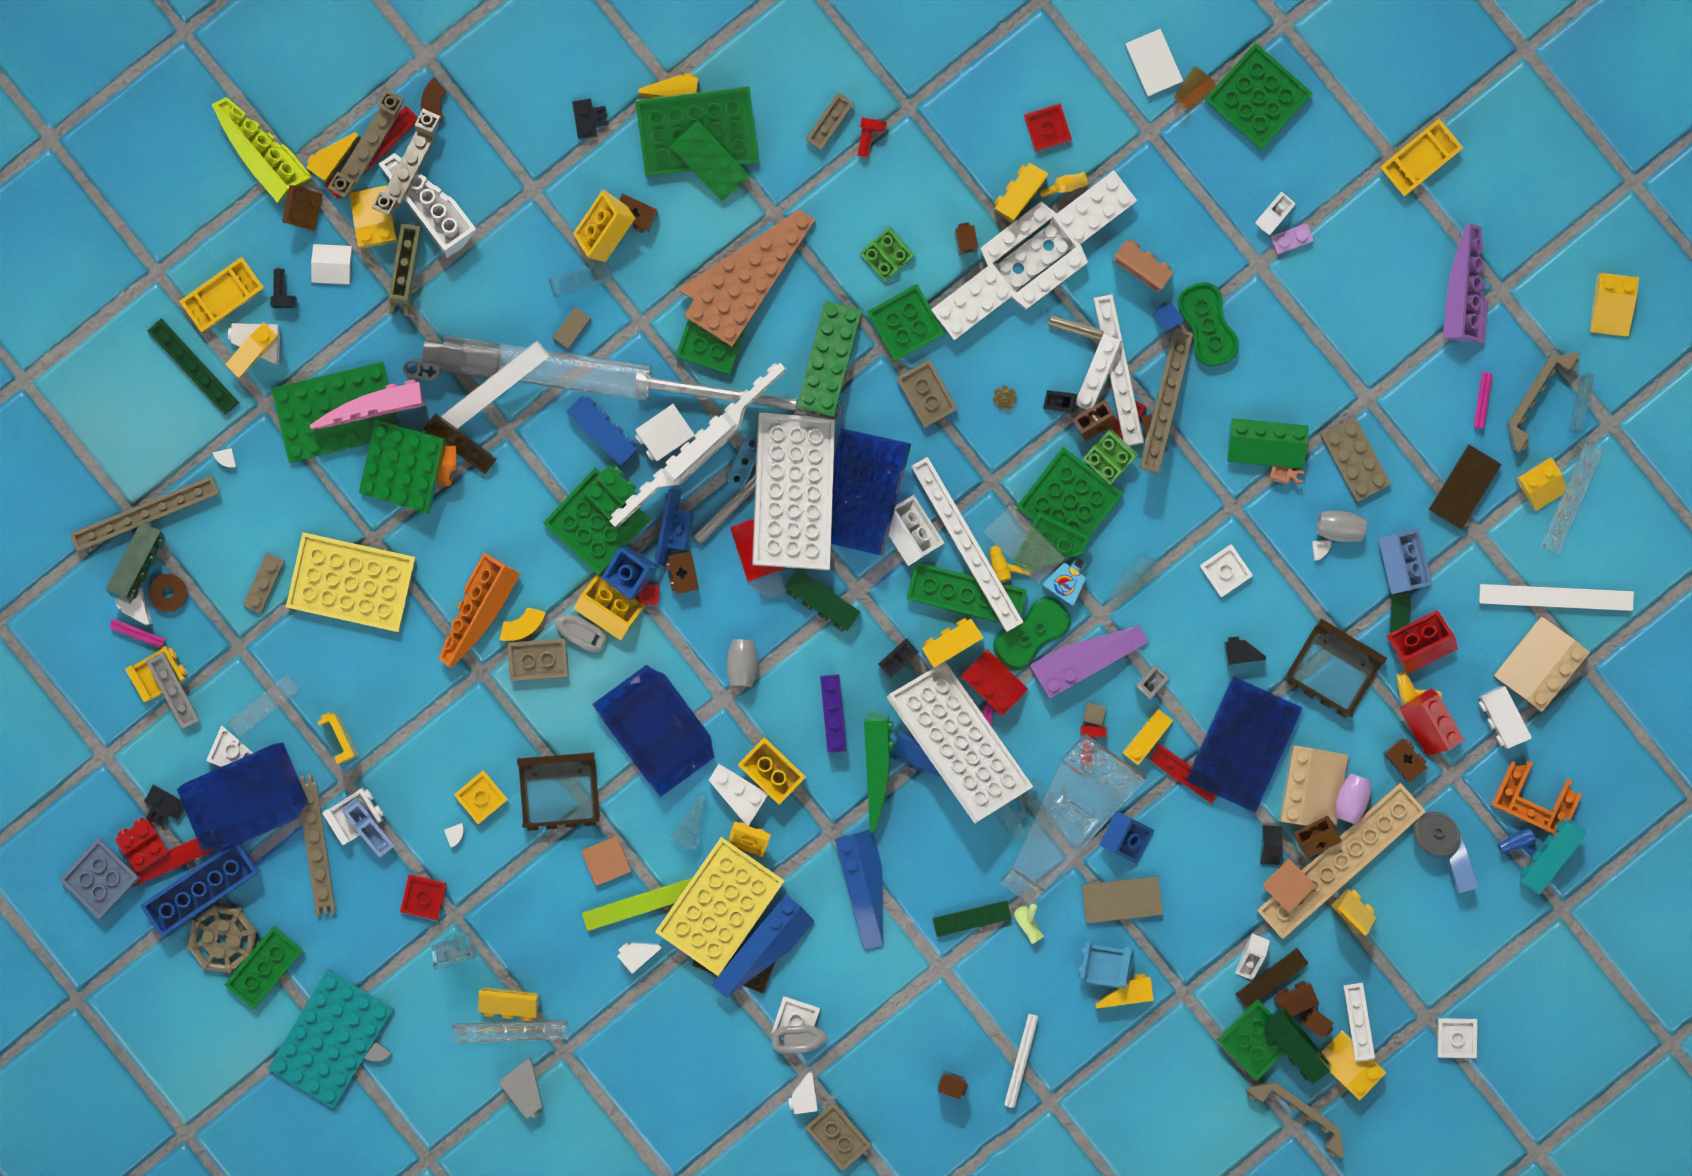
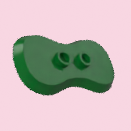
M1201 282L1184 289L1179 296L1178 307L1180 313L1193 330L1194 350L1197 358L1207 366H1218L1232 360L1238 352L1239 342L1236 334L1224 319L1223 299L1218 288L1211 283Z
M1047 596L1036 600L1031 605L1028 613L1022 619L1023 623L1018 628L1015 627L1008 632L1003 629L996 635L993 642V650L1004 666L1015 671L1027 668L1044 645L1060 639L1068 632L1071 626V616L1066 607L1056 598Z

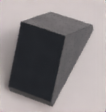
M1047 390L1043 409L1072 415L1077 394Z
M1262 825L1260 863L1279 865L1283 848L1282 826Z

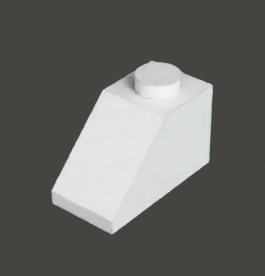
M1281 191L1255 224L1270 235L1296 203Z
M139 587V593L132 600L131 604L115 598L118 609H121L123 613L145 625L153 624L142 587Z
M1252 934L1244 948L1235 973L1253 980L1266 957L1270 940Z
M632 942L630 945L625 943L618 950L620 954L617 957L633 973L658 952L662 946L650 943Z
M808 1071L793 1091L792 1098H789L790 1110L794 1109V1114L818 1110L812 1071Z

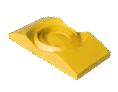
M1438 119L1380 166V168L1400 193L1406 196L1462 150L1463 146L1443 122Z
M240 257L179 302L199 330L204 332L222 321L235 309L247 303L261 292L264 287L243 257Z

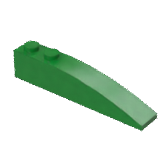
M869 711L864 719L869 828L870 833H874L888 790L891 752H894V740L890 738V733H893V721H890L889 715Z

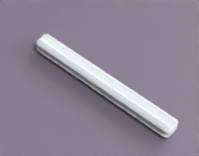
M1034 1014L1028 1015L1007 1092L1005 1106L1014 1108L1038 1022V1016Z

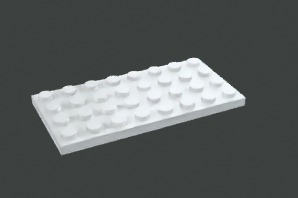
M758 414L752 565L815 570L830 569L835 420L799 415Z
M946 662L936 666L886 697L974 824L1033 787Z

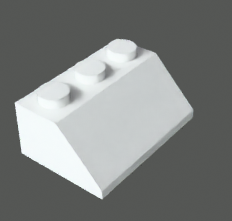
M914 495L877 517L908 566L944 544V541Z
M1499 686L1479 696L1480 702L1478 704L1483 712L1486 711L1489 717L1487 719L1491 729L1495 728L1498 734L1496 739L1501 747L1510 748L1532 738L1505 686Z

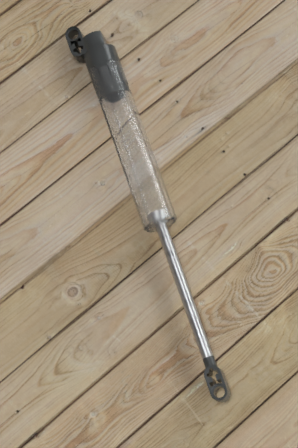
M446 335L444 342L427 339L424 342L422 359L408 360L403 366V372L407 377L423 380H434L441 374V371L490 378L528 347L502 343L496 344L489 341ZM546 350L550 355L546 360L518 381L519 383L642 401L648 400L650 389L735 402L740 400L739 396L744 392L652 378L653 368L647 364ZM410 363L417 366L416 373L409 371L408 366ZM432 366L433 370L436 371L431 375L430 371L422 372V369H429ZM761 394L752 403L804 411L811 417L830 420L837 419L842 412V406L839 402L837 403L838 413L833 417L797 408L798 399Z

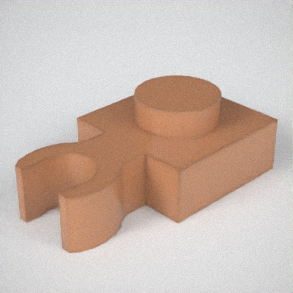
M1272 466L1269 480L1288 484L1289 480H1292L1295 484L1300 485L1303 481L1298 480L1296 476H1304L1305 472L1301 470L1293 471L1290 467Z

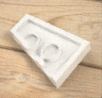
M221 725L206 761L261 783L268 765Z

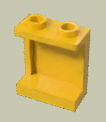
M169 646L162 647L161 650L125 669L144 702H149L163 694L146 663L148 659L164 652L180 683L187 680L185 676L187 674L186 669L182 664H178L176 660L178 656L175 650L169 648Z
M329 712L320 717L321 720L317 722L318 725L323 726L330 723L344 751L334 757L336 763L341 764L358 756L359 753L340 714Z

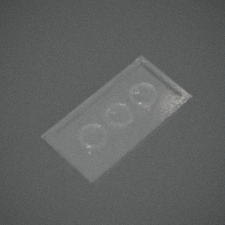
M1012 504L983 531L1037 585L1065 559Z

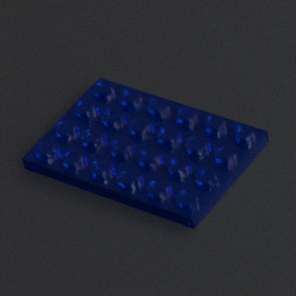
M841 428L833 460L831 544L883 556L911 448L910 443Z
M1232 676L1185 781L1256 813L1302 711V707Z

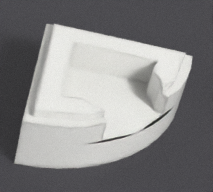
M232 448L213 452L215 459L221 465L230 468L236 467Z
M1332 540L1312 542L1314 561L1326 556L1331 548Z
M463 823L444 830L451 848L456 846L463 836Z

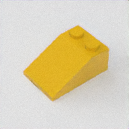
M387 185L350 193L354 227L360 249L398 242L393 213L388 216L371 208L380 191L384 192Z
M1605 273L1596 275L1590 332L1629 337L1637 298L1638 277Z
M1346 889L1331 906L1358 933L1366 936L1376 919V916L1373 914L1375 910L1368 903L1364 905L1360 901L1362 897L1354 889L1352 891Z
M1343 1031L1321 1051L1331 1063L1330 1073L1358 1100H1361L1386 1074L1374 1060L1356 1062L1353 1041Z

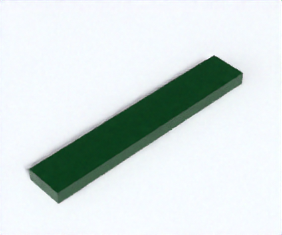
M162 318L147 330L224 415H227L240 403Z

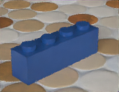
M582 395L566 412L622 467L638 451L635 448L637 444L630 437L626 439L621 434L623 430L616 423L612 425L608 421L610 417L603 410L599 412L594 407L596 403L589 396L585 398Z

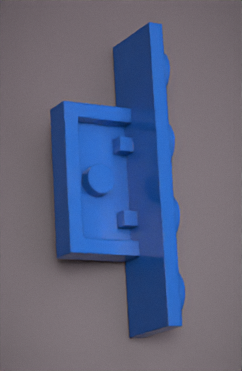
M669 489L666 495L662 527L658 535L659 543L655 552L654 564L667 567L666 561L669 558L670 548L687 551L694 513L678 510L681 491Z

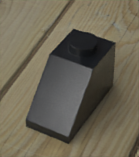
M1239 636L1230 637L1228 642H1223L1226 665L1266 660L1264 654L1246 640H1239Z

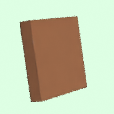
M617 836L581 850L595 886L631 872Z
M1289 858L1261 885L1288 913L1316 887Z

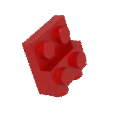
M148 818L137 819L133 823L134 827L129 830L127 828L121 830L115 839L122 853L128 858L137 873L170 852L154 824Z

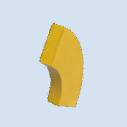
M527 607L525 613L519 619L512 622L504 621L499 640L516 641L529 636L541 625L546 612Z

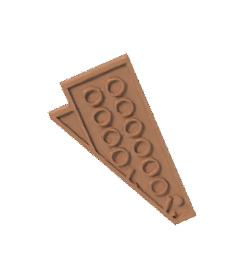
M797 210L682 286L679 291L693 300L684 317L733 347L810 230L815 219L803 211Z

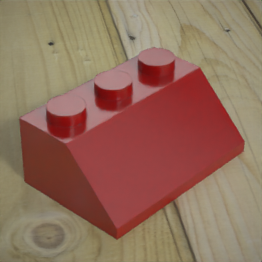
M754 519L730 527L748 582L784 570L783 567L752 565Z
M1438 610L1386 635L1398 662L1407 675L1458 650L1455 635Z
M988 649L960 676L1001 716L1028 690Z
M1432 688L1399 708L1426 755L1449 751L1465 741L1439 694Z

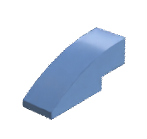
M358 797L342 808L343 814L354 825L356 831L379 858L394 847L388 835Z
M1460 835L1459 846L1452 854L1446 856L1457 893L1478 888L1466 848Z

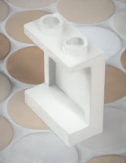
M674 404L637 428L636 432L638 434L635 435L641 445L645 443L649 449L646 453L652 461L656 459L657 462L688 440L690 441L694 438V433Z
M359 789L354 794L323 812L324 817L342 845L360 836L354 825L342 811V808L356 797L359 798L378 824L384 820L382 818L384 815L383 811L379 806L375 807L372 802L374 797L368 789Z

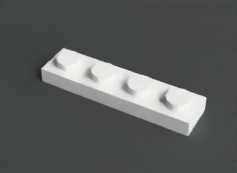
M1103 334L1075 405L1087 410L1097 404L1122 344L1121 340Z
M1363 983L1345 985L1344 991L1356 1062L1375 1060Z

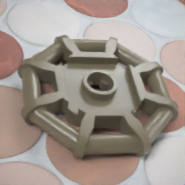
M214 903L210 908L190 921L189 942L186 946L202 966V970L225 972L228 975L232 974L254 950L255 937L258 931L246 917L241 907L234 908ZM220 913L233 915L231 920L220 919ZM214 915L215 921L210 923L208 926L202 923L210 916ZM238 919L243 924L246 931L242 932L240 928L237 926L235 922ZM200 928L204 930L202 941L196 942L198 929ZM219 934L227 936L225 944L218 942ZM248 935L246 949L241 948L243 936ZM203 946L209 953L207 959H205L198 947ZM236 952H240L242 956L231 963L229 957ZM214 957L225 959V965L211 962Z

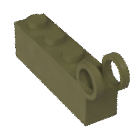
M401 224L388 296L390 301L389 314H394L396 303L405 304L404 316L409 317L412 301L411 293L422 237L420 226Z

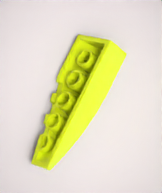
M227 97L212 104L225 133L241 159L277 203L287 198L289 185L302 187L312 178V175L288 147L277 143L271 133L268 132L266 134L259 128L260 124L255 120H249L245 116L246 113Z

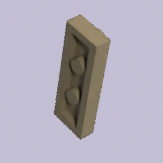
M838 92L807 136L806 141L822 151L854 103Z
M266 553L243 606L262 613L285 562L284 560Z

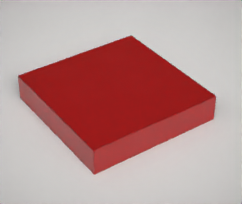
M1061 103L1024 115L1035 152L1072 141Z
M409 874L400 912L438 920L447 883Z

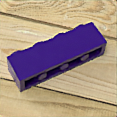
M839 674L820 676L827 753L847 751Z

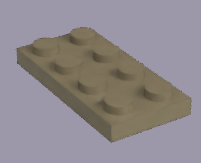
M1356 417L1321 434L1356 502L1391 484Z

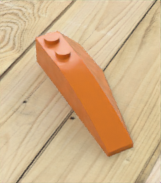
M485 552L483 553L465 585L464 592L466 594L463 602L460 601L457 608L460 610L457 618L452 621L451 635L446 637L439 656L440 661L452 668L480 639L507 600L521 574L520 572Z

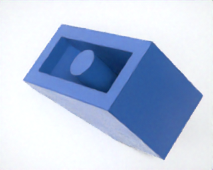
M1165 302L1157 306V311L1153 314L1164 334L1184 322L1182 316L1172 303L1167 305Z

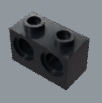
M906 638L878 665L892 678L919 651Z

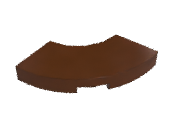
M435 77L430 80L424 89L421 98V111L425 109L441 117L439 123H441L445 119L441 113V102L447 91Z

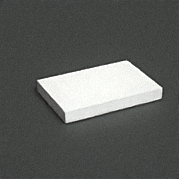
M1161 29L1125 44L1147 97L1183 82Z

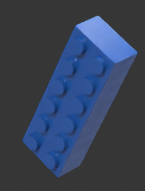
M238 840L142 903L140 907L160 937H164L261 871L242 842Z

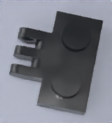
M591 98L572 101L578 140L597 137V127L609 125L608 121H600V119L608 118L607 114H599L601 111H606V106L593 108Z
M152 785L144 800L145 803L152 806L146 818L150 820L153 814H156L153 822L157 823L161 817L163 819L160 822V826L164 827L169 816L179 820L188 803L162 788Z

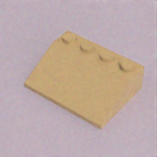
M1541 616L1493 676L1537 712H1542L1590 652Z
M1291 745L1279 821L1308 826L1329 816L1337 827L1338 818L1335 817V805L1340 788L1345 780L1349 755Z

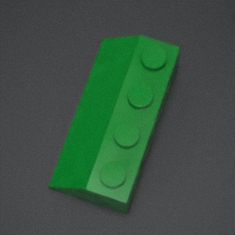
M1232 418L1229 426L1227 462L1304 469L1309 426Z

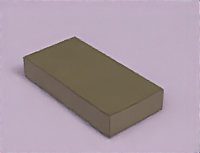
M575 307L553 338L569 349L591 318Z

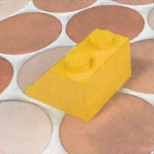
M1552 457L1515 479L1535 511L1568 492L1563 475Z

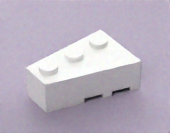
M718 764L709 779L711 784L742 821L749 826L768 794L721 764Z

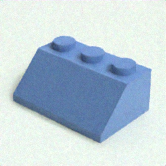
M1419 529L1378 538L1391 594L1432 585Z

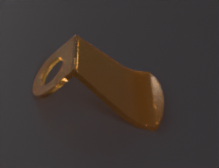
M1194 66L1174 98L1186 109L1190 110L1217 85L1204 71Z

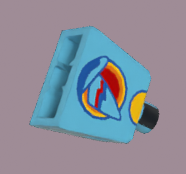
M1078 558L1074 560L1071 566L1063 563L1042 586L1073 606L1086 579L1085 576L1080 574L1086 564Z

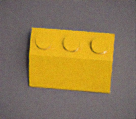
M1031 163L1020 168L1017 172L1019 177L1015 182L1013 180L1010 181L1005 188L1007 193L1004 197L1000 195L994 203L996 206L994 211L1011 224L1014 223L1048 177L1047 172Z
M602 190L573 235L588 258L606 262L635 220V217L628 206L607 191Z
M597 574L580 595L573 609L619 640H622L645 607V604H639V600L635 597L630 600L601 578L602 575Z
M965 617L956 623L958 627L953 630L947 628L939 633L941 637L934 640L932 637L923 643L924 647L921 649L933 668L983 639L982 634L972 619L967 621Z
M765 737L738 764L779 805L806 778Z
M481 988L479 990L478 1012H483V1016L494 1017V1014H502V1018L506 1019L521 1016V1020L532 1021L533 1018L538 1016L540 994Z

